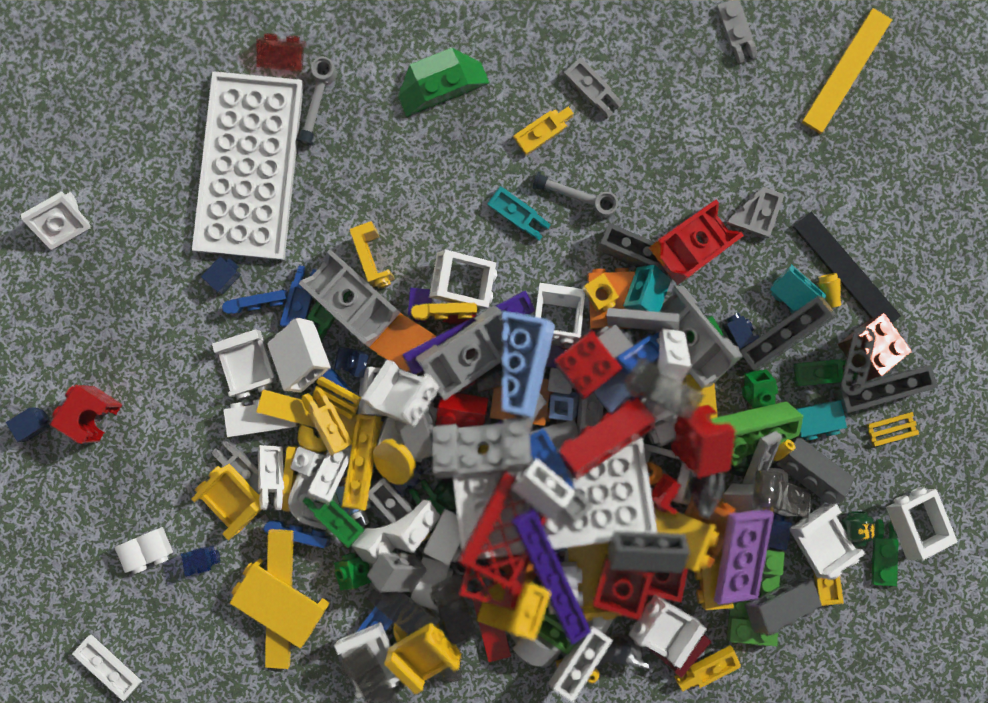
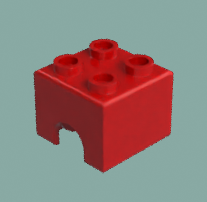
M593 331L589 332L554 360V365L582 400H585L622 370V367Z
M71 386L65 394L67 399L63 405L58 406L52 414L54 419L50 425L80 444L99 442L105 432L95 425L96 414L102 415L103 412L108 413L109 411L117 415L122 404L95 386Z
M710 405L687 409L682 416L678 415L681 412L678 411L677 421L674 423L675 439L671 445L673 454L676 457L678 456L685 463L686 468L691 470L698 478L730 470L736 429L728 422L723 424L713 423L710 416L717 414V412Z

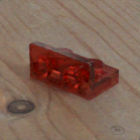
M264 33V37L257 39L256 67L302 72L306 41H300L299 36H286V39L278 38L277 34Z

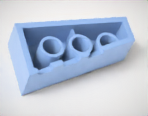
M502 311V320H504V331H502V341L504 342V356H502V365L504 366L502 410L510 414L533 419L555 325L548 319Z

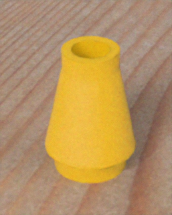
M837 273L818 277L819 283L817 285L826 294L825 300L830 307L841 306V278H838Z

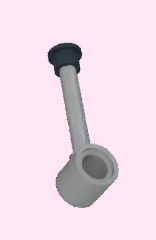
M323 56L316 58L311 65V71L317 82L304 129L300 131L299 138H296L297 142L311 146L314 145L312 142L314 133L312 131L325 85L333 83L337 77V70L333 62ZM323 67L330 68L326 75L319 74Z
M538 171L532 189L536 187L544 190L546 188L593 205L595 213L601 218H610L615 214L618 207V199L613 193L602 192L595 197L548 180L547 176L541 175V172ZM607 200L612 204V208L610 210H603L600 207V202Z

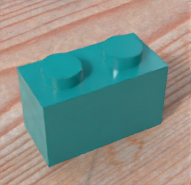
M792 264L773 282L770 288L772 296L777 301H783L787 304L792 314L817 296L826 298V294Z
M656 265L637 267L623 307L627 310L660 312L671 279Z
M841 400L796 409L803 415L799 437H803L805 441L817 439V434L826 433V436L840 434V429L847 428Z

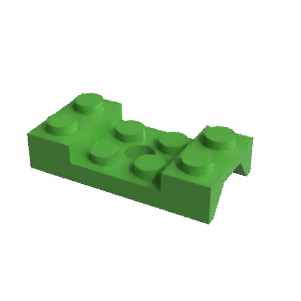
M772 549L766 552L759 590L760 597L779 587L780 575H783L785 554L782 550ZM751 600L734 602V608H729L727 639L730 642L777 647L778 633L766 636L764 633L753 631L745 607Z

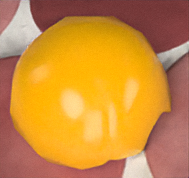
M305 425L299 426L297 441L300 447L316 453L327 451L322 438H317L312 428Z

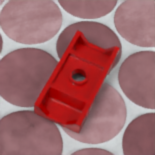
M717 199L649 247L676 285H679L744 236L742 232L728 230L718 217L719 202ZM696 236H699L702 239L703 244L698 242Z

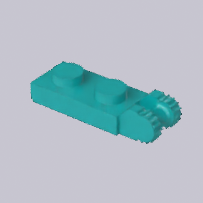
M502 186L498 188L487 203V206L539 241L542 235L529 226L531 221H536L545 229H549L551 226L548 221L537 214V211Z

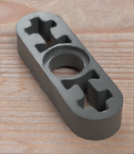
M868 327L856 329L852 337L841 380L843 390L849 395L861 393L865 386L876 343V334ZM864 331H867L868 336L871 337V341H866L864 345L865 349H869L868 353L862 350H854L855 345L860 347L861 340L858 339V335H863ZM856 354H861L866 359L864 366L860 368L854 367L851 363L852 357ZM849 369L855 372H863L862 376L857 374L856 382L860 385L859 387H854L853 390H849V385L846 384V381H851L853 373H848Z

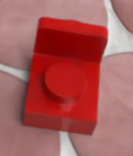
M663 473L660 481L651 491L652 500L655 501L653 506L664 514L669 511L676 515L678 511L672 508L669 503L676 497L682 485Z

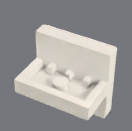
M61 191L21 214V219L50 250L91 228L87 219L78 210L77 201L71 192L65 195Z

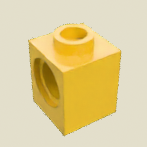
M604 273L582 288L597 312L601 309L606 312L607 309L616 305L614 301L619 298ZM596 290H605L608 295L607 300H598L595 295Z

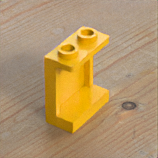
M372 221L349 229L368 282L373 287L377 286L378 289L390 286V281L395 280L390 270L377 272L367 244L368 241L379 238L378 231Z
M230 463L223 468L218 466L208 475L210 479L198 485L195 489L197 493L191 498L194 503L199 499L203 500L228 527L222 533L228 541L242 531L261 511L259 505L260 495Z
M429 623L389 647L384 665L416 695L423 690L425 680L448 667L453 671L458 670L462 653L444 636L442 631L438 630L432 623Z

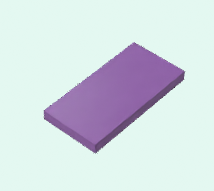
M769 509L729 513L714 598L717 604L758 598L774 515Z

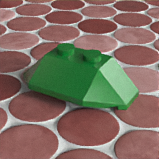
M451 47L410 64L398 97L406 117L490 84L481 62Z

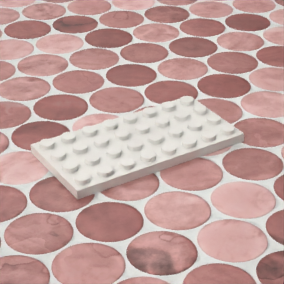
M212 71L192 251L285 260L297 151L296 138L299 133L304 87L303 80Z
M642 438L637 439L578 480H575L571 473L566 471L575 487L574 491L578 489L594 507L577 523H574L562 509L550 520L546 519L543 525L553 549L609 542L613 531L657 533ZM513 471L506 473L518 479L523 471ZM502 473L453 477L462 550ZM561 475L557 476L564 482ZM512 490L513 502L524 499L516 491ZM509 498L507 499L505 505L510 504ZM528 502L515 505L518 516L530 509ZM511 507L502 509L500 513L502 524L511 522L515 518ZM496 521L494 527L499 526L498 521ZM513 525L504 527L507 541L519 538ZM500 529L490 532L488 539L491 546L504 542ZM521 541L508 544L511 554L523 553L524 547ZM486 542L482 549L488 548ZM505 546L492 550L494 557L508 555ZM489 551L479 554L477 559L490 557Z

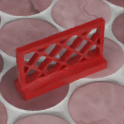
M503 472L457 560L512 588L528 555L524 549L522 555L512 558L508 544L518 542L520 538L507 541L504 527L513 524L512 522L502 524L500 513L502 509L511 507L516 518L518 515L515 505L527 501L523 499L513 502L511 495L512 486L517 479ZM509 498L510 504L505 505L507 499ZM528 503L529 508H533V506L530 503ZM539 512L537 515L541 516L540 522L543 526L547 518ZM496 521H498L499 526L494 527ZM500 529L504 542L491 546L488 539L490 532ZM486 542L488 548L482 549ZM505 546L509 559L496 563L492 550ZM489 551L493 565L482 568L475 564L479 554ZM519 560L515 567L514 561ZM511 563L513 573L507 581L500 577L497 567ZM494 568L495 574L488 570Z
M522 553L514 554L513 558L522 555ZM503 555V558L496 561V563L508 560V555ZM489 557L485 558L489 565H493ZM527 557L512 588L498 581L486 587L479 575L481 572L466 566L459 596L516 611L521 597L529 558ZM519 560L514 561L515 567ZM507 563L510 567L509 574L503 577V579H507V581L510 579L513 573L511 563ZM471 569H472L473 572H474V575L471 576V577H469V576H470ZM474 577H477L483 590L476 594L466 592L468 581ZM500 583L504 591L502 601L493 599L488 589ZM485 592L487 597L481 596L480 594Z

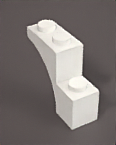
M662 328L659 333V361L652 386L651 401L646 399L647 409L655 419L671 422L682 405L680 387L674 393L673 412L669 410L670 402L666 408L662 407L670 392L681 384L691 364L685 332ZM663 378H667L662 383L661 389L655 397V391L658 383ZM670 380H671V387H670L669 393H668L667 396L660 402L659 405L656 404L655 402H656L657 399H659V398L663 395V393L667 390V388H668V386H669V384H670Z
M422 500L409 514L390 525L374 529L365 528V531L351 546L363 561L375 564L381 553H391L395 548L414 552L441 516L430 501Z

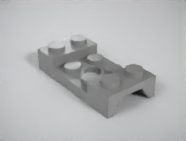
M331 249L327 251L325 261L312 276L299 282L310 295L368 347L375 342L401 313ZM348 291H352L354 293L353 300L350 303H344L343 295Z
M675 286L672 289V296L662 305L660 312L678 314L679 331L685 332V337L689 330L694 332L695 340L693 343H690L686 337L691 364L688 372L701 388L710 387L742 357V354L728 338L724 339L696 306L698 302L684 286Z
M493 305L475 317L476 322L440 346L434 345L416 357L425 374L430 375L439 386L437 392L443 400H446L502 361V356H504V342L502 341L504 320H502L501 310ZM470 348H475V356L472 359H466V351Z
M528 417L504 419V423L464 428H458L457 425L433 427V473L437 479L525 470L533 463L530 449L531 425ZM481 445H488L490 447L488 453L484 455L478 454L477 450Z

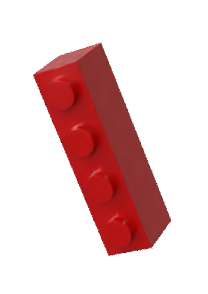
M639 398L633 401L628 400L615 413H608L600 419V423L594 427H586L576 439L565 441L561 445V449H559V455L575 480H578L654 429L656 419Z

